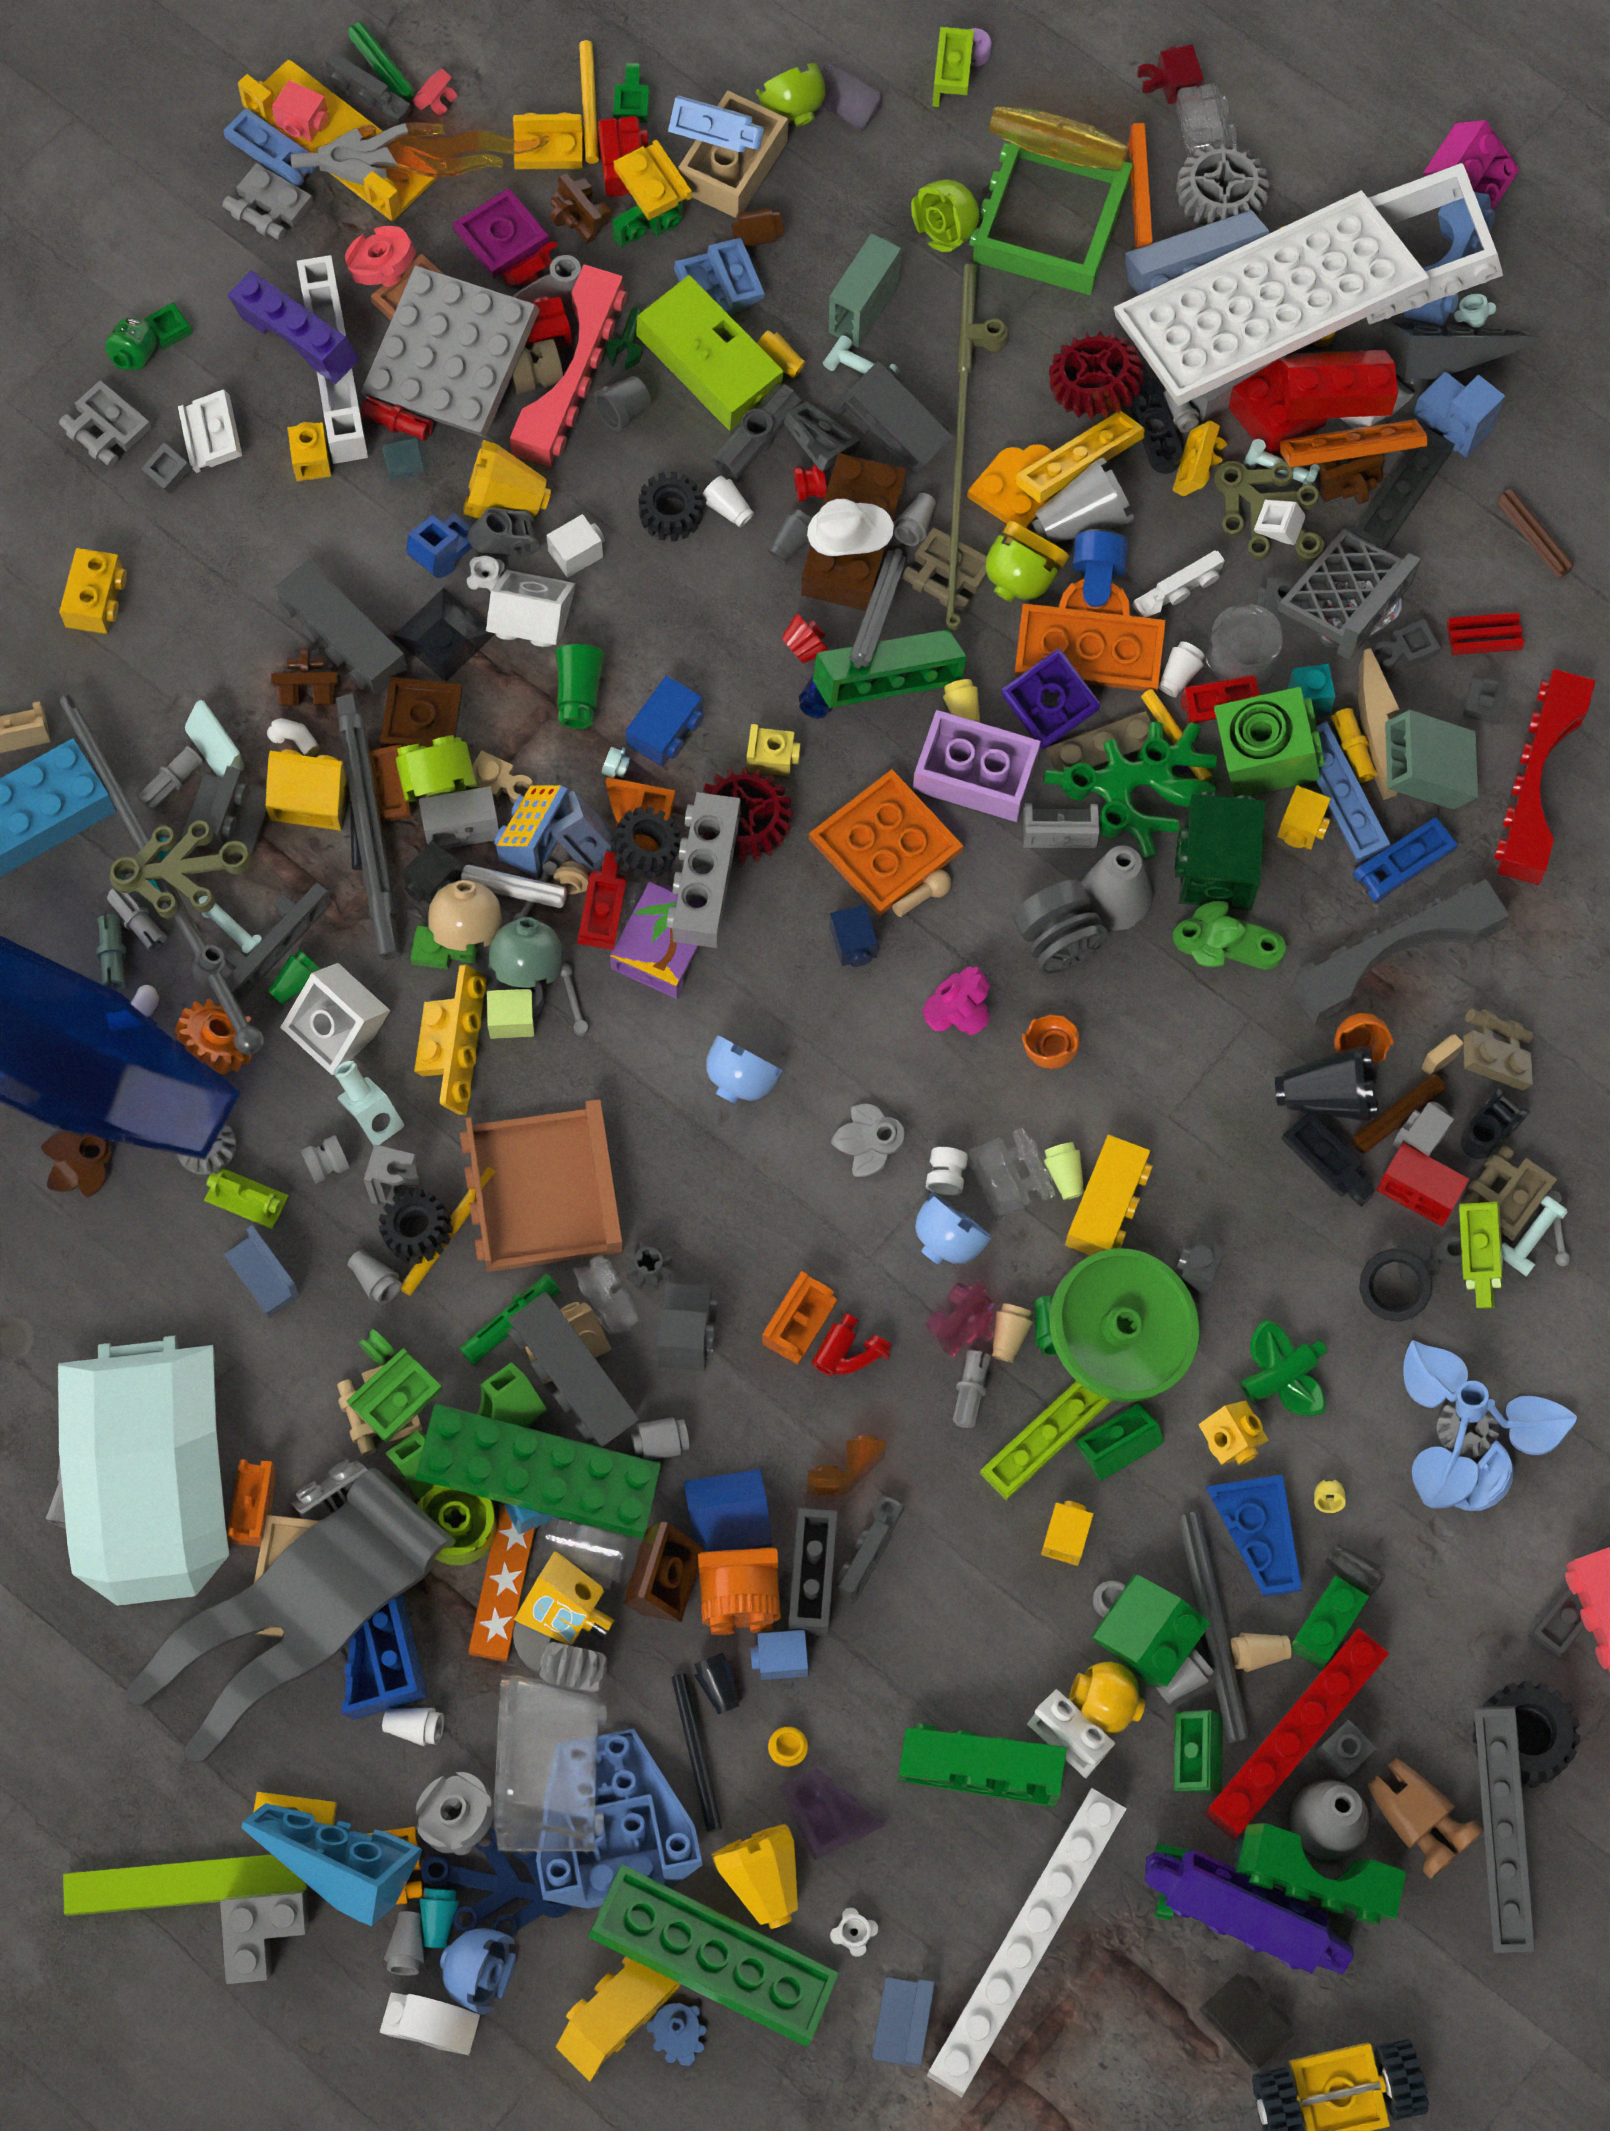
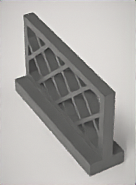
M1343 528L1281 600L1277 611L1340 644L1337 654L1350 660L1411 586L1421 558L1408 553L1402 560ZM1344 543L1356 549L1358 553H1344L1341 546ZM1363 563L1365 571H1352L1349 564ZM1373 563H1382L1389 567L1390 570H1375ZM1339 564L1342 571L1329 572L1326 565ZM1357 581H1371L1373 588L1360 589ZM1333 582H1347L1350 589L1336 590ZM1310 583H1324L1327 590L1313 591ZM1355 599L1358 607H1344L1341 600ZM1331 600L1334 608H1320L1318 601ZM1308 601L1311 609H1301L1292 603ZM1339 618L1342 627L1338 629L1327 623L1325 619Z

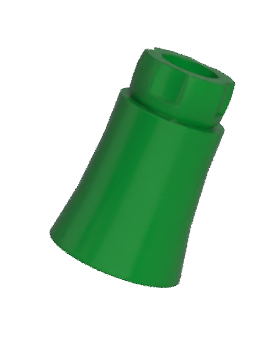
M563 645L555 650L558 670V722L562 727L580 730L588 729V727L593 726L600 675L606 654L603 650L590 645Z

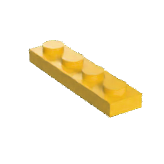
M1120 410V414L1114 413L1016 474V485L1041 503L1062 490L1096 460L1103 457L1108 461L1144 438V427Z

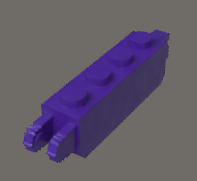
M1197 1850L1185 1852L1180 1860L1167 1854L1163 1855V1852L1159 1853L1158 1851H1153L1152 1854L1146 1856L1145 1882H1147V1886L1149 1885L1151 1888H1155L1156 1891L1166 1895L1165 1905L1182 1917L1197 1919L1207 1924L1212 1931L1218 1934L1233 1936L1243 1941L1247 1947L1256 1952L1264 1951L1279 1958L1282 1963L1292 1969H1302L1311 1974L1316 1966L1343 1974L1354 1956L1353 1946L1330 1932V1921L1326 1911L1307 1902L1287 1897L1285 1892L1275 1887L1273 1889H1265L1249 1883L1250 1877L1236 1873L1237 1869Z

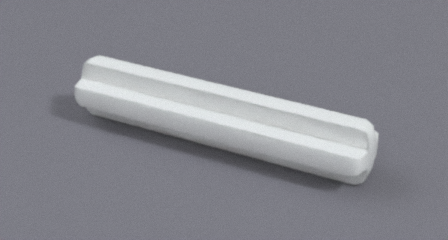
M466 865L461 874V880L480 883L488 887L493 893L561 908L564 906L567 898L564 886L473 865Z

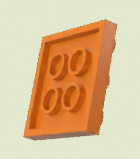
M893 769L809 833V840L879 917L892 908L893 904L920 886L931 873L943 868L961 854L964 847Z

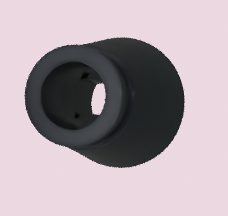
M724 1653L694 1664L697 1674L694 1676L718 1715L740 1706L737 1700L738 1696L731 1660L726 1661Z

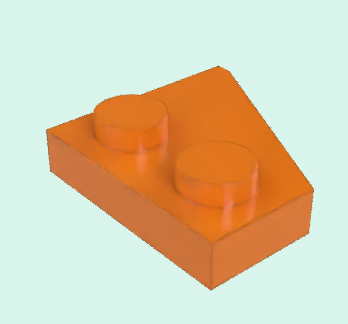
M606 778V790L616 827L621 818H624L625 813L628 811L633 813L635 808L642 807L643 813H645L647 807L654 808L653 814L658 815L661 810L666 813L663 817L666 821L671 817L675 790ZM642 834L633 836L635 843L640 848L647 851L659 850L658 844L651 837Z

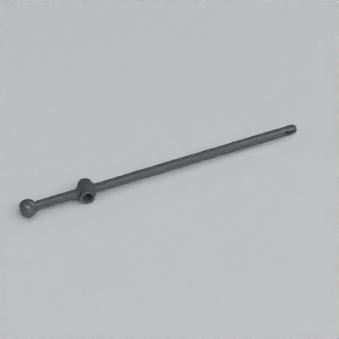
M67 694L66 697L62 695L60 704L135 845L140 851L150 839L74 698L70 694ZM158 854L149 864L161 862ZM163 878L154 879L161 893H171L179 904L178 912L174 915V918L195 955L192 963L193 977L201 984L210 983L236 1031L234 1038L236 1049L245 1055L257 1053L263 1047V1034L259 1029L249 1026L221 973L225 963L222 950L214 945L206 946L176 888ZM166 901L168 906H170L171 901Z

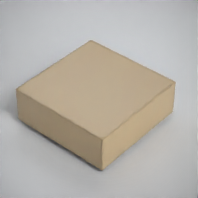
M1456 1034L1449 1036L1426 1055L1421 1069L1428 1076L1436 1074L1459 1055L1464 1043Z

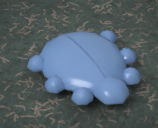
M681 2003L667 2004L657 2012L653 2021L647 2024L646 2029L648 2032H653L656 2039L653 2044L654 2050L658 2052L661 2050L666 2051L665 2059L668 2063H673L677 2058L681 2065L690 2066L695 2061L694 2052L701 2053L704 2050L703 2043L698 2040L699 2036L705 2035L707 2030L705 2026L699 2024L697 2016L700 2014V2010L697 2006L688 2007Z

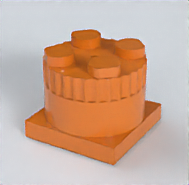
M759 1548L700 1552L698 1554L702 1623L703 1625L710 1626L711 1634L720 1636L730 1635L734 1633V1628L749 1627L751 1633L773 1631V1623L781 1619L777 1549Z

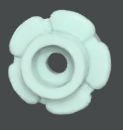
M614 747L610 748L601 774L614 779L617 776L624 778L631 760L630 757L625 756L626 748L623 747L622 750Z

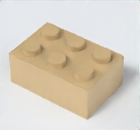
M727 90L718 107L753 117L751 124L764 128L760 149L746 147L745 152H737L695 140L679 165L678 171L691 189L692 198L736 218L737 213L744 212L787 144L788 118Z

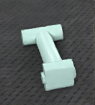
M844 335L839 338L823 361L825 368L830 371H834L841 362L863 374L875 363L848 351L853 343L850 338ZM891 364L889 367L898 376V367L894 364Z
M1255 439L1245 457L1244 466L1249 470H1253L1260 464L1272 469L1277 463L1287 462L1264 451L1266 447L1265 442L1261 439ZM1313 464L1310 470L1300 466L1292 467L1293 479L1303 483L1302 486L1313 485L1320 467L1317 464ZM1279 470V471H1278V473H1281V474H1283V475H1285V476H1288V472H1287V471H1285V470Z
M208 896L200 897L199 904L204 903ZM216 903L210 911L201 913L205 918H211L242 948V954L245 957L262 941L260 935L251 937Z
M1546 1196L1541 1202L1544 1209L1515 1248H1512L1505 1242L1502 1244L1503 1260L1526 1277L1535 1266L1526 1257L1556 1217L1563 1219L1568 1212L1565 1207L1549 1196Z

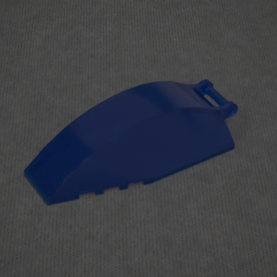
M0 936V1103L49 1127L206 1160L235 1107L241 1092L205 1062L202 1063L187 1051L186 1046L180 1041L174 1040L159 1028L158 1023L152 1018L146 1017L136 1009L123 994Z

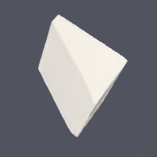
M1265 499L1254 531L1280 542L1295 545L1305 520V513L1297 502Z

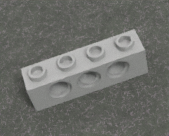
M696 792L694 805H687L685 826L690 827L688 839H681L679 860H683L684 865L682 872L675 873L673 894H678L676 906H669L667 916V928H672L673 942L717 948L741 814L740 798ZM708 831L718 835L713 840H705L700 837L701 834ZM700 865H707L712 868L706 874H699L694 871ZM693 899H702L706 902L701 908H693L688 905Z

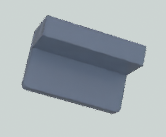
M573 790L568 795L574 812L550 826L553 837L578 863L588 869L590 875L592 869L601 871L605 851L611 852L613 832L577 791Z
M250 1225L246 1228L249 1237L226 1252L224 1257L267 1317H270L300 1295L291 1277L253 1225Z
M890 1977L885 1979L872 2053L874 2060L920 2068L935 1982L918 1979L917 1983Z

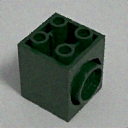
M1214 792L1191 794L1184 826L1179 828L1176 845L1175 877L1180 878L1178 904L1202 906L1212 901L1228 902L1231 909L1252 910L1261 879L1265 816L1264 800H1256V798L1249 795H1239L1235 798L1221 797Z

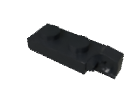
M1312 1112L1307 1113L1283 1134L1281 1140L1338 1195L1343 1197L1347 1193L1360 1207L1372 1198L1375 1190L1363 1179L1367 1176V1173L1362 1168L1363 1163Z

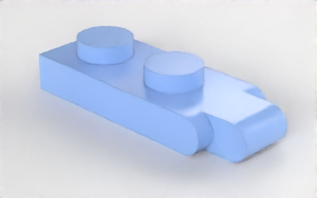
M683 96L675 97L668 132L737 152H745L746 147L760 149L764 128L751 124L753 117Z

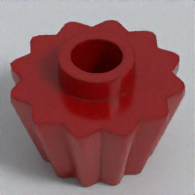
M798 613L794 616L781 637L803 664L815 659L818 652L829 651L821 641L826 636L813 620L806 623Z

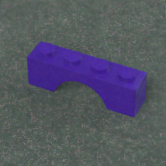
M250 270L227 294L244 321L264 335L270 330L283 338L306 360L312 369L335 385L359 361L346 336Z

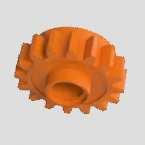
M207 999L205 1005L202 1006L199 1002L195 1001L191 1009L185 1008L174 1030V1033L178 1034L175 1045L181 1047L182 1057H185L194 1067L208 1073L226 1075L231 1070L235 1072L240 1071L242 1064H249L253 1054L245 1055L236 1049L234 1044L236 1031L221 1003L219 1006H215L211 999ZM245 1016L248 1024H250L251 1017Z

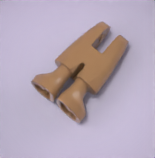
M1395 1758L1387 1765V1768L1404 1789L1396 1795L1378 1776H1374L1367 1783V1786L1383 1815L1405 1845L1410 1849L1417 1844L1422 1850L1425 1857L1423 1872L1431 1880L1456 1858L1455 1853L1449 1847L1439 1842L1432 1835L1431 1829L1437 1828L1451 1848L1460 1855L1484 1832V1826L1479 1821L1461 1824L1454 1820L1449 1814L1456 1806L1415 1770Z

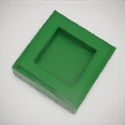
M174 302L144 318V321L152 327L162 350L193 334L191 326Z

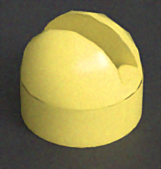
M1322 1480L1318 1483L1314 1491L1315 1507L1325 1513H1335L1342 1510L1346 1504L1345 1491L1342 1484L1337 1480L1326 1482ZM1326 1495H1334V1498H1326Z

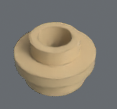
M567 861L562 863L560 868L555 871L553 880L556 885L564 886L567 894H578L587 890L589 871L580 863Z

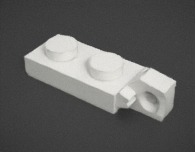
M1218 551L1211 552L1159 582L1156 588L1135 599L1132 604L1133 609L1139 617L1153 619L1159 617L1162 606L1169 602L1172 605H1176L1185 600L1190 595V590L1201 585L1202 588H1205L1217 581L1225 560Z

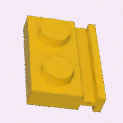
M658 140L653 141V145L647 148L643 146L614 161V170L648 220L678 206V202L687 199V201L692 199L691 189Z

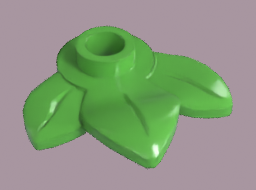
M1212 901L1200 906L1191 919L1180 922L1175 927L1172 938L1176 948L1186 954L1193 955L1198 964L1206 967L1223 966L1225 963L1223 948L1237 942L1247 932L1240 922L1227 916L1229 911L1228 902ZM1196 932L1194 936L1186 937L1187 934Z

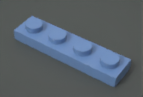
M1326 721L1316 726L1321 741L1325 766L1318 767L1320 780H1316L1315 783L1321 795L1331 798L1328 808L1358 864L1390 847V842Z

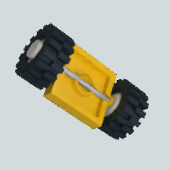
M1409 2039L1376 2046L1374 2055L1371 2044L1366 2042L1289 2060L1292 2077L1289 2075L1286 2067L1252 2075L1253 2094L1256 2098L1255 2104L1256 2108H1258V2116L1262 2123L1263 2131H1373L1390 2127L1386 2111L1387 2106L1390 2116L1395 2121L1426 2114L1429 2111V2100L1426 2096L1428 2092L1427 2087L1424 2085V2074L1420 2069L1421 2063L1417 2059V2052Z

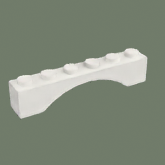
M331 255L297 261L305 308L346 336ZM352 368L336 385L317 372L333 464L368 458Z

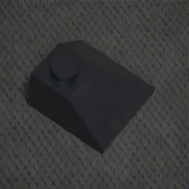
M443 588L394 635V639L447 682L495 633L487 632V624Z

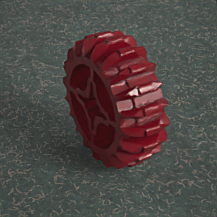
M1101 330L1097 336L1091 337L1086 332L1084 339L1078 340L1073 337L1071 346L1061 345V354L1053 355V365L1049 366L1050 389L1053 391L1058 405H1062L1066 413L1074 411L1078 419L1085 413L1088 414L1091 420H1093L1096 414H1102L1107 418L1108 412L1112 410L1120 414L1121 405L1131 406L1132 397L1139 396L1140 386L1143 385L1142 381L1144 379L1142 372L1143 364L1135 346H1130L1126 337L1118 340L1114 332L1108 337H1104ZM1119 368L1122 369L1121 373H1120L1119 376L1116 378V377H1115V376H1116L1115 372H1116ZM1077 373V379L1071 382L1073 375Z
M744 766L741 770V775H735V772L729 768L726 779L716 773V776H714L715 785L705 783L703 787L704 793L740 798L742 813H747L748 825L745 818L740 817L737 833L741 836L736 837L733 856L739 855V862L742 865L745 863L746 856L752 855L753 859L758 862L761 851L771 857L773 845L782 847L784 844V837L782 835H788L791 831V826L788 823L793 820V812L789 810L791 799L784 796L785 788L783 784L774 786L775 778L773 775L763 780L760 769L755 771L754 775H748V769ZM746 794H748V795H753V796H756V797H758V798H757V799L749 798ZM773 816L769 825L761 832L755 834V827L765 822V818ZM708 831L703 833L702 838L713 840L718 835Z

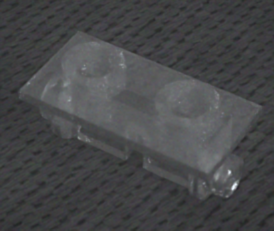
M598 1255L589 1261L591 1267L574 1268L572 1271L578 1279V1287L582 1294L589 1298L597 1312L596 1317L600 1325L609 1334L631 1332L630 1326L639 1321L637 1316L639 1310L626 1288H621L615 1294L613 1293L612 1289L622 1281L610 1260L604 1259L603 1255Z

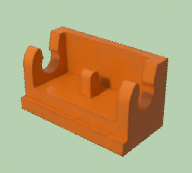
M801 1271L764 1330L762 1345L799 1365L837 1303V1299L832 1296L834 1291Z
M245 1459L239 1460L227 1529L228 1543L261 1547L266 1515L271 1514L277 1470L272 1461L261 1460L260 1465L249 1464Z

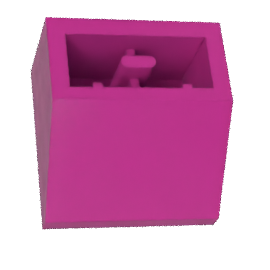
M1480 120L1455 123L1423 174L1428 176L1463 163L1473 191L1488 194L1491 209L1494 210L1520 169L1488 122Z

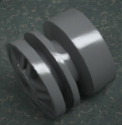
M1066 880L1037 892L1018 906L1013 913V920L1023 939L1033 942L1030 947V953L1034 958H1037V966L1043 974H1056L1085 962L1102 950L1110 940L1106 927L1101 926L1100 916L1096 913H1088L1092 908V901L1082 882L1078 880Z

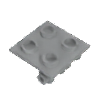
M346 1459L330 1469L328 1473L331 1477L319 1485L313 1481L296 1492L295 1495L298 1499L291 1504L300 1513L302 1519L320 1521L332 1514L323 1500L327 1499L333 1510L336 1511L338 1507L330 1495L336 1492L343 1504H345L347 1499L340 1489L343 1487L348 1494L354 1482L368 1470L359 1461L355 1460L350 1463Z

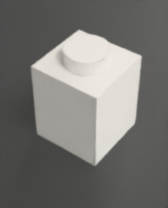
M583 514L546 535L548 552L567 578L603 558L602 543L605 542L604 536L595 523L590 525Z

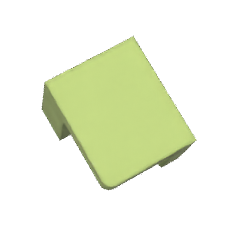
M530 989L487 991V1022L490 1039L535 1036L532 991Z

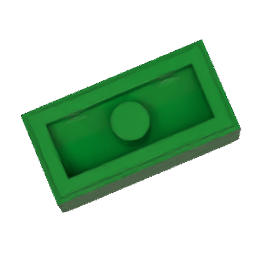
M1140 1403L1075 1441L1077 1448L1100 1481L1164 1443L1159 1424Z
M1212 1710L1175 1712L1173 1791L1220 1794L1222 1792L1223 1756L1222 1715Z

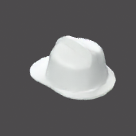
M835 499L826 503L812 518L808 525L807 536L811 546L818 553L827 556L870 553L880 550L889 543L893 536L894 525L890 515L883 508L874 504L854 503L847 499Z

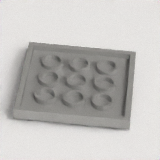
M415 265L361 393L366 398L370 396L392 406L398 404L408 412L486 438L540 309L533 303Z

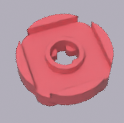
M381 226L374 229L375 235L365 239L362 234L356 238L346 251L345 261L355 283L364 285L382 284L385 287L394 286L401 280V274L408 269L416 256L413 243L402 228Z

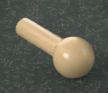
M937 869L931 873L921 886L892 905L894 913L902 917L929 897L939 898L945 896L950 891L952 884L949 874L942 869Z

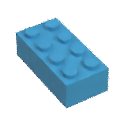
M73 738L0 778V877L116 812L108 792Z

